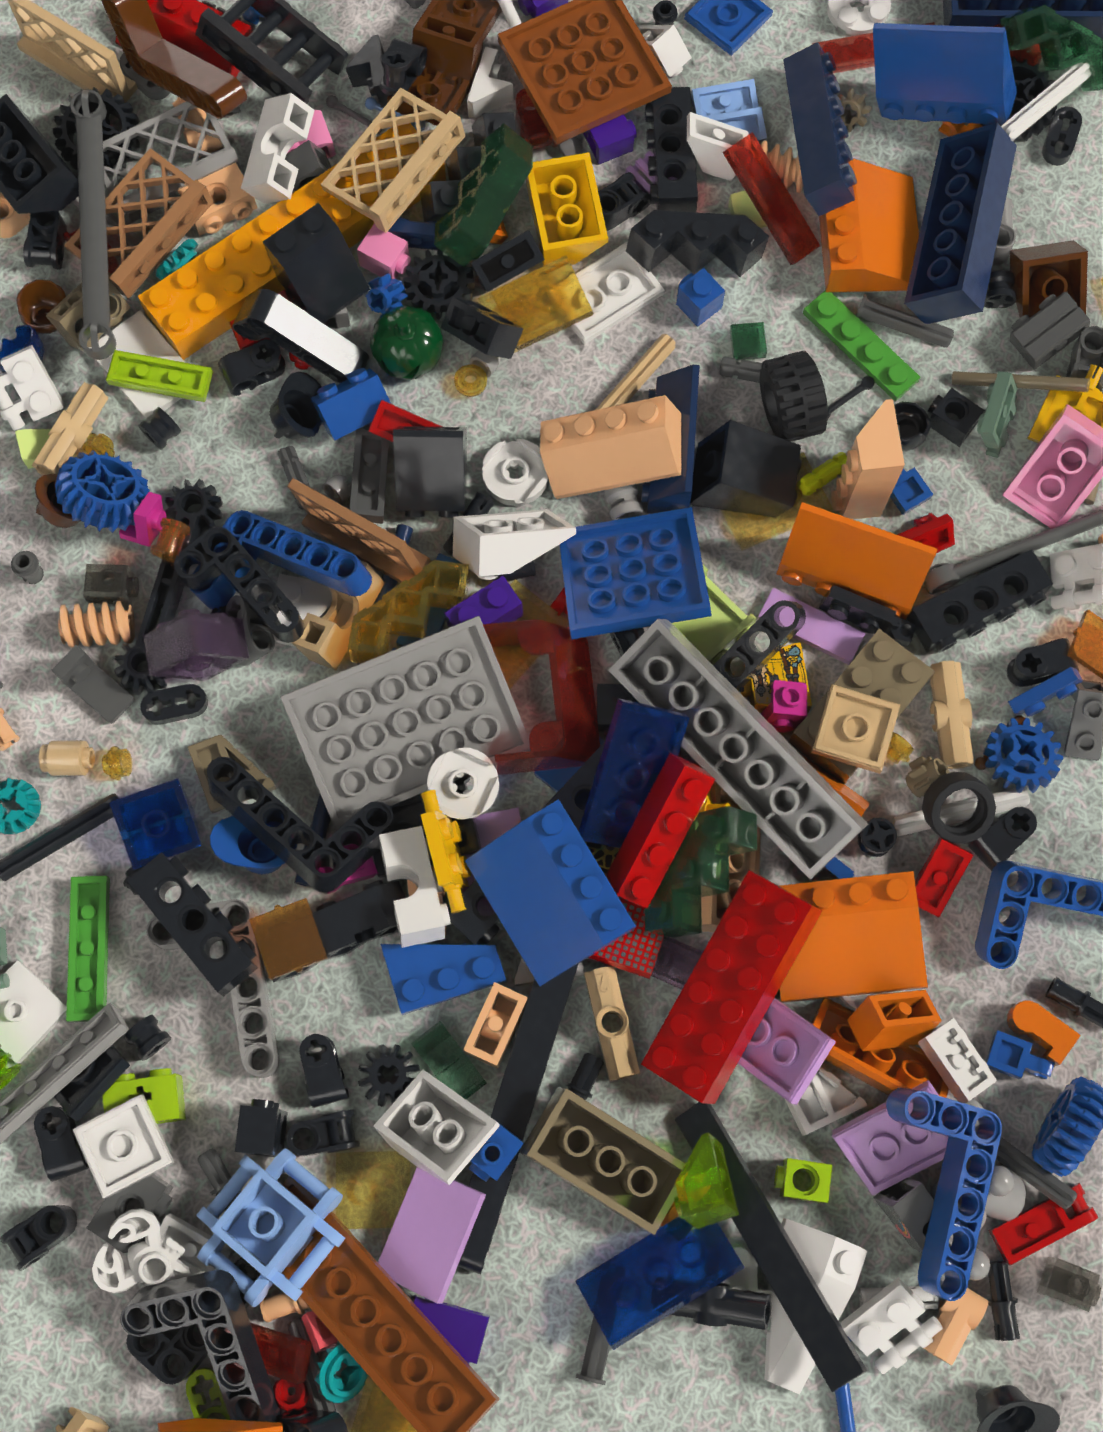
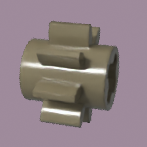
M854 88L848 91L846 98L839 93L837 96L844 109L841 119L845 126H847L848 132L854 129L855 123L863 127L867 123V119L863 114H868L872 110V106H866L864 100L867 94L864 93L861 96L855 94ZM848 104L851 105L853 111H857L854 116H851L850 110L845 109Z
M922 755L909 763L912 771L906 775V783L910 791L916 797L921 798L931 783L940 776L950 772L941 759L934 758L932 760L931 756L925 758Z

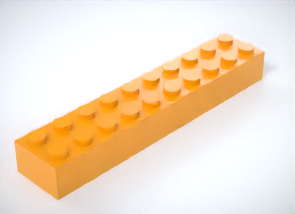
M411 123L397 126L399 136L417 133V130ZM393 127L376 137V141L394 138ZM419 143L400 145L401 156L415 154L419 149ZM396 146L378 150L379 161L397 157ZM373 151L360 153L356 158V165L374 162ZM444 163L428 183L430 181H446ZM336 165L293 192L291 199L278 202L138 295L145 314L183 360L231 328L229 322L237 317L248 295L260 289H269L276 293L282 290L286 291L278 281L263 241L315 204L319 203L335 222L349 248L365 238L373 224H375L374 221L322 189L321 183ZM398 166L381 169V180L394 179L399 173ZM376 171L358 174L359 185L377 182ZM353 175L341 177L335 186L340 189L353 187ZM378 191L360 194L361 202L371 207L379 197ZM420 192L406 210L421 200Z

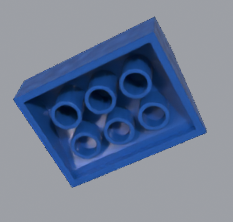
M874 23L873 43L876 100L882 117L890 120L907 119L922 122L943 121L954 124L979 123L984 125L996 122L999 125H1003L1009 120L1017 91L1005 27Z
M559 799L529 816L464 860L539 987L633 931L636 927Z

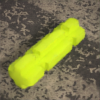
M837 453L832 459H828L812 470V473L803 476L797 483V487L802 491V494L810 496L816 492V489H820L835 479L837 475L842 474V465L847 462L846 453Z

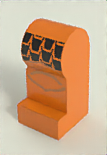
M1025 1000L1010 1008L1007 1014L1009 1028L1019 1035H1027L1046 1049L1041 1058L1054 1062V1067L1062 1063L1081 1036L1033 1001Z

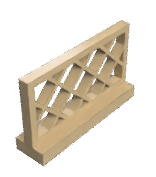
M7 0L23 34V37L17 43L20 51L80 88L92 90L95 87L100 95L107 88L111 91L113 97L117 94L121 95L125 101L124 103L138 89L136 82L123 75L115 52L30 0Z
M400 88L321 183L322 189L373 220L378 229L387 233L465 137L460 116L451 111L445 114ZM403 101L413 106V114L396 117L395 111ZM435 119L440 122L434 130L421 132L420 121ZM416 122L417 133L399 136L397 126ZM393 127L394 138L376 141L375 135L380 129ZM419 143V149L415 154L401 156L400 145ZM396 146V158L379 161L378 150ZM373 151L374 162L356 165V158L360 153ZM398 166L399 173L394 179L381 180V169ZM376 171L377 182L359 185L358 174ZM353 175V187L340 189L335 186L341 177ZM378 191L379 197L371 207L361 202L360 194Z

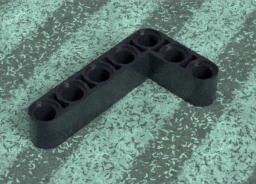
M787 600L776 602L713 666L740 691L803 627L806 620L805 610L797 602ZM789 606L795 613V620L790 626L785 627L780 622L779 615L782 609ZM761 632L766 633L770 639L769 647L764 652L759 651L755 646V638ZM736 657L742 659L745 664V670L739 677L733 675L730 669L731 662Z
M218 757L208 765L207 777L212 797L311 887L319 892H331L338 888L380 849L379 834L392 832V809L384 802L374 801L365 805L325 841L235 760L229 757ZM221 777L231 778L230 780L225 782L217 780ZM246 799L256 800L253 804L242 803ZM272 821L282 823L277 827H270L266 825ZM372 821H380L384 823V825L375 827L370 825L369 823ZM352 843L356 844L359 847L353 850H349L344 848L343 846ZM295 844H304L307 846L303 850H295L292 848V846H294ZM326 866L332 868L333 871L320 873L317 869Z
M213 1270L139 1289L123 1309L120 1316L121 1325L128 1334L135 1337H143L198 1324L230 1420L280 1423L279 1415L281 1412L237 1282L229 1272ZM210 1291L215 1292L219 1298L214 1297ZM175 1300L181 1302L183 1306L178 1305ZM140 1308L145 1310L147 1314L143 1313ZM222 1327L227 1328L231 1334L224 1331ZM234 1363L239 1364L243 1367V1369L237 1367Z

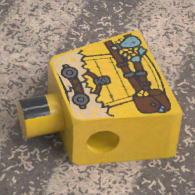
M801 642L782 647L739 691L743 697H749L750 704L761 713L771 702V684L774 680L805 683L807 685L808 714L812 707Z

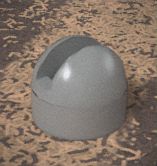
M478 350L470 358V364L474 370L483 376L490 377L499 365V357L486 355ZM481 363L484 364L488 370L481 372Z
M334 475L323 484V490L333 501L341 505L351 495L352 483H345L346 476ZM334 492L337 493L338 498L334 497Z

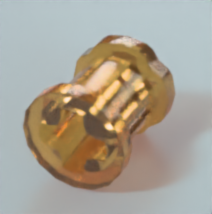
M162 518L160 522L162 527L156 545L151 546L150 552L160 559L174 562L180 552L185 536H189L191 530L188 525L180 521Z

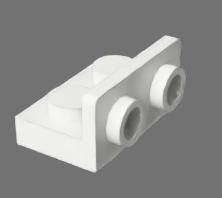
M954 1018L939 1026L918 1042L958 1102H969L997 1081L987 1063L978 1054L966 1033Z

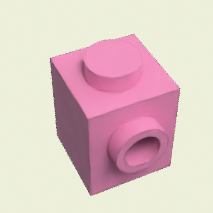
M373 224L357 248L360 266L380 277L389 273L391 279H396L399 274L403 275L406 272V267L411 262L408 241L390 232L385 233L381 231L375 224Z

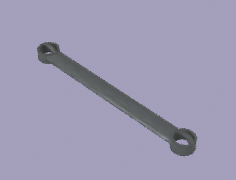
M82 90L73 96L70 103L72 113L76 119L84 326L79 333L78 339L88 357L94 360H102L112 355L116 349V339L110 325L102 122L106 117L107 110L98 92ZM89 102L98 103L99 106L96 111L90 114ZM81 106L83 114L78 113ZM97 333H105L109 336L108 341L102 347H99ZM90 337L92 349L87 347V341Z
M1103 509L956 566L952 563L935 564L930 567L923 583L931 595L951 588L960 579L1005 563L1031 549L1036 551L1103 525Z

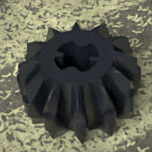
M384 1044L379 1045L381 1057L377 1059L373 1053L368 1052L366 1057L373 1063L372 1066L359 1065L358 1068L359 1071L369 1074V1077L358 1081L359 1086L367 1087L373 1085L366 1092L365 1097L371 1100L380 1092L378 1098V1106L380 1107L385 1106L388 1095H390L393 1104L398 1098L397 1094L403 1093L407 1084L410 1085L415 1079L410 1078L409 1074L420 1071L418 1064L405 1066L413 1058L411 1052L405 1053L398 1059L401 1047L397 1044L392 1048L391 1056H388V1051ZM385 1067L389 1070L395 1067L398 1069L399 1073L394 1074L398 1078L394 1084L388 1081L384 1084L381 1083L380 1078H384L381 1071Z

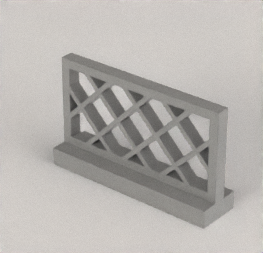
M187 101L103 141V152L111 150L120 153L115 169L104 166L105 187L109 194L116 187L118 178H124L128 174L121 171L125 156L138 160L144 156L143 154L128 150L130 140L136 136L149 139L146 152L153 148L154 142L171 146L172 148L167 160L171 164L177 149L194 154L191 165L185 168L174 165L194 181L200 180L235 162L239 169H241L240 160L234 148L231 147L216 117L205 112L206 119L203 127L186 121L189 111L197 108ZM170 122L179 125L174 141L157 136L161 124ZM209 123H211L214 130L208 129ZM184 127L201 133L196 148L179 143ZM206 135L218 138L224 149L213 154L201 150ZM154 161L152 162L153 165L159 166ZM106 173L113 175L112 181L109 180ZM183 183L168 184L169 198L178 197L177 190L186 185ZM163 185L146 187V201L163 198ZM140 188L133 189L131 194L123 197L124 203L139 202ZM163 207L148 208L147 215ZM141 209L125 211V225L140 219Z

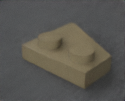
M221 734L188 746L195 770L212 813L225 809L212 797L208 785V765L218 757H229L235 760L270 792L276 790L274 782L234 748ZM221 777L217 780L225 782L230 780L231 778Z

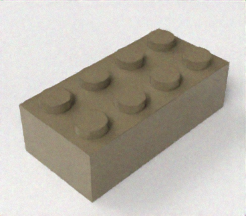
M878 629L835 681L834 685L900 704L898 719L927 684L935 671L881 629ZM828 690L793 732L789 743L845 785L858 767L811 753Z
M557 1087L519 1152L643 1231L653 1235L656 1234L692 1170V1167L572 1091L562 1087Z

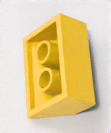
M589 152L525 163L526 186L539 249L545 259L542 261L544 270L577 264L608 243L607 230Z

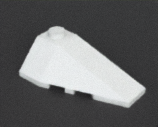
M783 1218L781 1223L837 1320H839L856 1288L867 1250L834 1235ZM774 1291L769 1292L772 1303L771 1329L767 1331L764 1380L800 1394L815 1366V1362Z

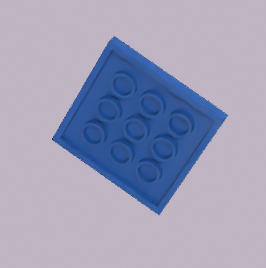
M692 507L577 526L576 535L560 544L571 639L650 627L657 619H667L674 623L712 616Z

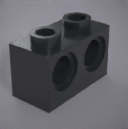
M452 297L440 327L486 355L507 359L512 358L524 329L478 302Z
M251 1099V1106L240 1105L235 1152L276 1157L284 1149L288 1112L279 1109V1103H274V1101Z

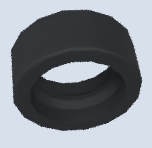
M951 772L940 776L930 784L924 794L922 811L925 821L941 838L950 843L966 844L977 840L988 831L995 818L996 804L994 795L979 779L966 772ZM961 789L973 791L978 801L972 817L965 823L957 826L944 824L940 818V812L946 798L953 792Z

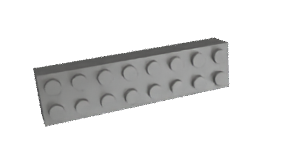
M657 619L608 670L707 773L715 778V782L809 879L820 872L869 825L667 619Z

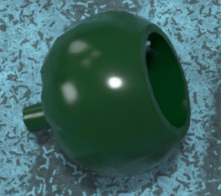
M407 305L394 307L389 312L380 315L374 324L370 339L371 353L380 368L391 377L406 380L418 379L432 371L441 357L444 344L442 330L432 315L422 308H414Z

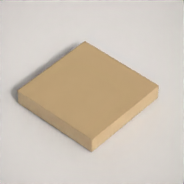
M831 684L811 753L880 774L884 766L900 704Z

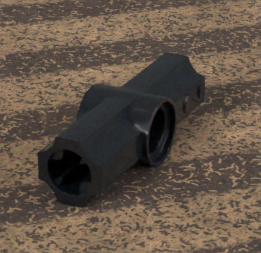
M660 1277L656 1279L652 1294L654 1312L693 1318V1322L707 1326H727V1324L766 1330L771 1317L772 1303L770 1294L732 1289L729 1284L703 1280L693 1283Z

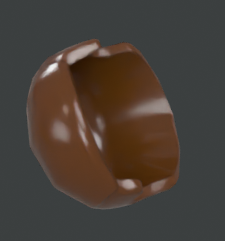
M34 280L23 286L17 295L16 301L21 321L25 327H28L30 331L37 334H51L57 331L46 317V313H49L66 297L62 287L50 280Z

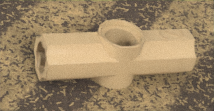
M85 382L79 387L67 410L62 411L48 433L50 437L32 464L42 476L47 474L58 475L59 469L68 461L69 457H73L75 452H79L93 429L91 427L109 398L101 388Z
M952 660L931 664L930 668L935 673L930 678L933 697L930 714H934L935 725H932V729L934 732H937L940 759L948 769L970 767L974 764L969 731L972 727V708L969 699H965L961 663Z
M605 966L585 972V982L609 1081L641 1074L629 1028V1017L625 1011L615 967ZM608 1014L617 1015L622 1021V1028L615 1033L607 1032L602 1026L603 1017Z

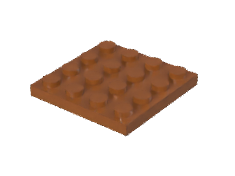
M573 0L498 34L499 45L556 145L671 93L672 85L622 0Z

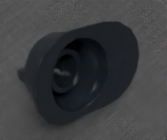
M299 371L291 373L285 380L277 399L270 407L269 416L276 428L274 437L277 439L283 436L292 440L302 437L310 438L314 437L319 431L322 421L311 398L318 395L317 391L322 386L309 374Z
M1002 1385L994 1389H979L975 1393L978 1403L977 1416L980 1422L977 1432H1056L1060 1425V1415L1055 1408L1030 1401L1013 1385Z

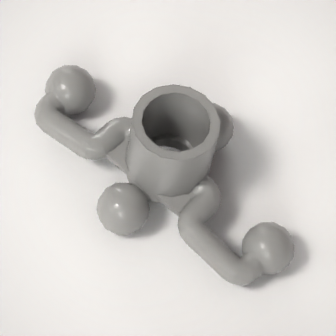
M974 1099L965 1103L983 1109L982 1105ZM978 1120L976 1121L975 1127L979 1125ZM970 1158L968 1159V1161H967V1163H966V1169H967V1170H968L969 1167H970V1163H971ZM994 1166L980 1230L985 1225L986 1217L1011 1221L1020 1214L1025 1204L1026 1191L1022 1179L1004 1166ZM938 1181L932 1186L931 1196L933 1200L935 1199ZM962 1196L958 1200L959 1206L962 1204ZM979 1249L975 1251L970 1280H981L987 1276L991 1265L988 1256Z

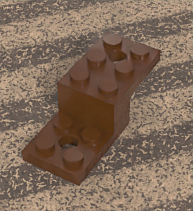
M432 0L413 28L412 43L427 48V60L422 74L417 77L409 88V93L445 114L449 111L457 113L471 90L482 58L483 41L502 12L497 0ZM393 96L387 97V103L391 100ZM403 101L396 112L408 115L413 114L414 109L413 106ZM435 119L424 120L433 125L440 123Z

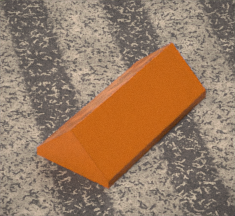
M829 998L822 1000L811 1024L836 1041L825 1061L887 1095L897 1088L912 1089L929 1080L939 1096L947 1097L948 1086L922 1049L913 1045L862 1052L847 1021L853 1011Z

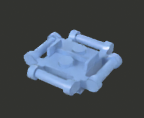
M287 1148L283 1149L275 1157L266 1170L245 1154L238 1163L240 1168L207 1208L203 1206L196 1214L214 1233L198 1253V1260L205 1266L211 1265L216 1270L229 1272L236 1280L239 1290L245 1295L244 1300L252 1307H256L263 1301L273 1283L291 1299L297 1301L303 1293L301 1288L334 1246L339 1248L346 1239L324 1220L339 1205L343 1194L334 1187L329 1189L300 1165L295 1160L296 1155ZM286 1172L319 1200L313 1209H310L277 1181L283 1173ZM253 1176V1178L249 1181V1183L245 1186L241 1193L236 1197V1199L232 1202V1204L228 1207L224 1214L220 1218H218L221 1215V1213L226 1209V1207L230 1204V1202L234 1199V1197L243 1188V1186L247 1183V1181ZM317 1230L323 1237L290 1279H288L282 1272L287 1266L290 1267L311 1242L313 1239L312 1234ZM225 1244L261 1273L255 1282L221 1253Z

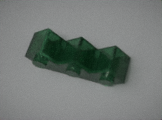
M1046 5L1029 7L1000 19L1002 27L1006 29L1009 51L1026 49L1039 43L1045 71L1063 70L1078 63L1087 62L1090 64L1091 76L1081 84L1082 90L1099 91L1103 89V39L1095 35L1093 31L1073 20L1062 17Z
M505 123L481 142V164L458 183V204L435 223L434 245L463 267L473 259H478L484 253L533 168L532 145Z
M730 806L699 812L649 907L645 908V932L673 938L702 933L701 897L729 892V856L757 850L756 814Z

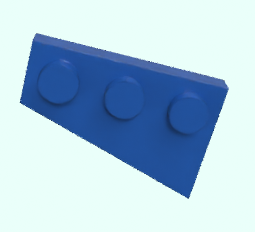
M380 944L402 1015L491 987L494 982L498 984L507 982L496 945L417 944L402 948L401 944Z

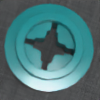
M194 239L184 241L158 267L156 276L162 280L190 262L198 254L195 249L199 244Z
M7 778L6 781L0 783V801H11L13 797H16L15 802L24 809L23 811L11 810L9 815H6L7 809L0 804V833L18 834L24 832L35 823L40 814L41 801L38 792L31 784L22 779Z
M338 1341L335 1348H326L327 1356L323 1362L317 1363L320 1373L314 1378L320 1387L318 1393L333 1403H343L355 1397L362 1390L369 1376ZM343 1362L348 1366L342 1370L341 1377H338L335 1374L341 1369V1363Z

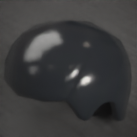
M899 402L894 404L897 425L900 426L902 451L915 449L925 441L930 431L929 416L916 403Z

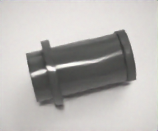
M21 551L12 558V571L17 576L22 577L25 582L37 584L43 579L44 571L39 566V560L34 553Z

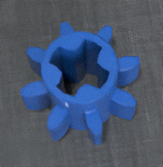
M389 273L369 281L368 285L371 290L365 294L371 310L382 313V315L394 307L403 306L401 302L408 297L402 281L391 279Z

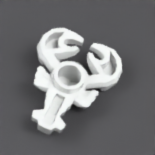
M131 1209L121 1214L111 1225L108 1237L113 1239L119 1231L128 1228V1233L121 1235L119 1238V1242L122 1243L134 1242L145 1237V1241L133 1244L128 1248L127 1257L130 1269L125 1270L121 1255L115 1248L111 1252L113 1257L112 1263H107L106 1252L108 1244H103L99 1248L92 1265L93 1278L100 1289L112 1294L127 1291L141 1281L145 1282L142 1286L143 1288L207 1272L203 1268L194 1274L182 1261L178 1260L185 1252V1249L178 1242L173 1241L172 1238H167L165 1247L161 1245L160 1223L154 1213L145 1209Z

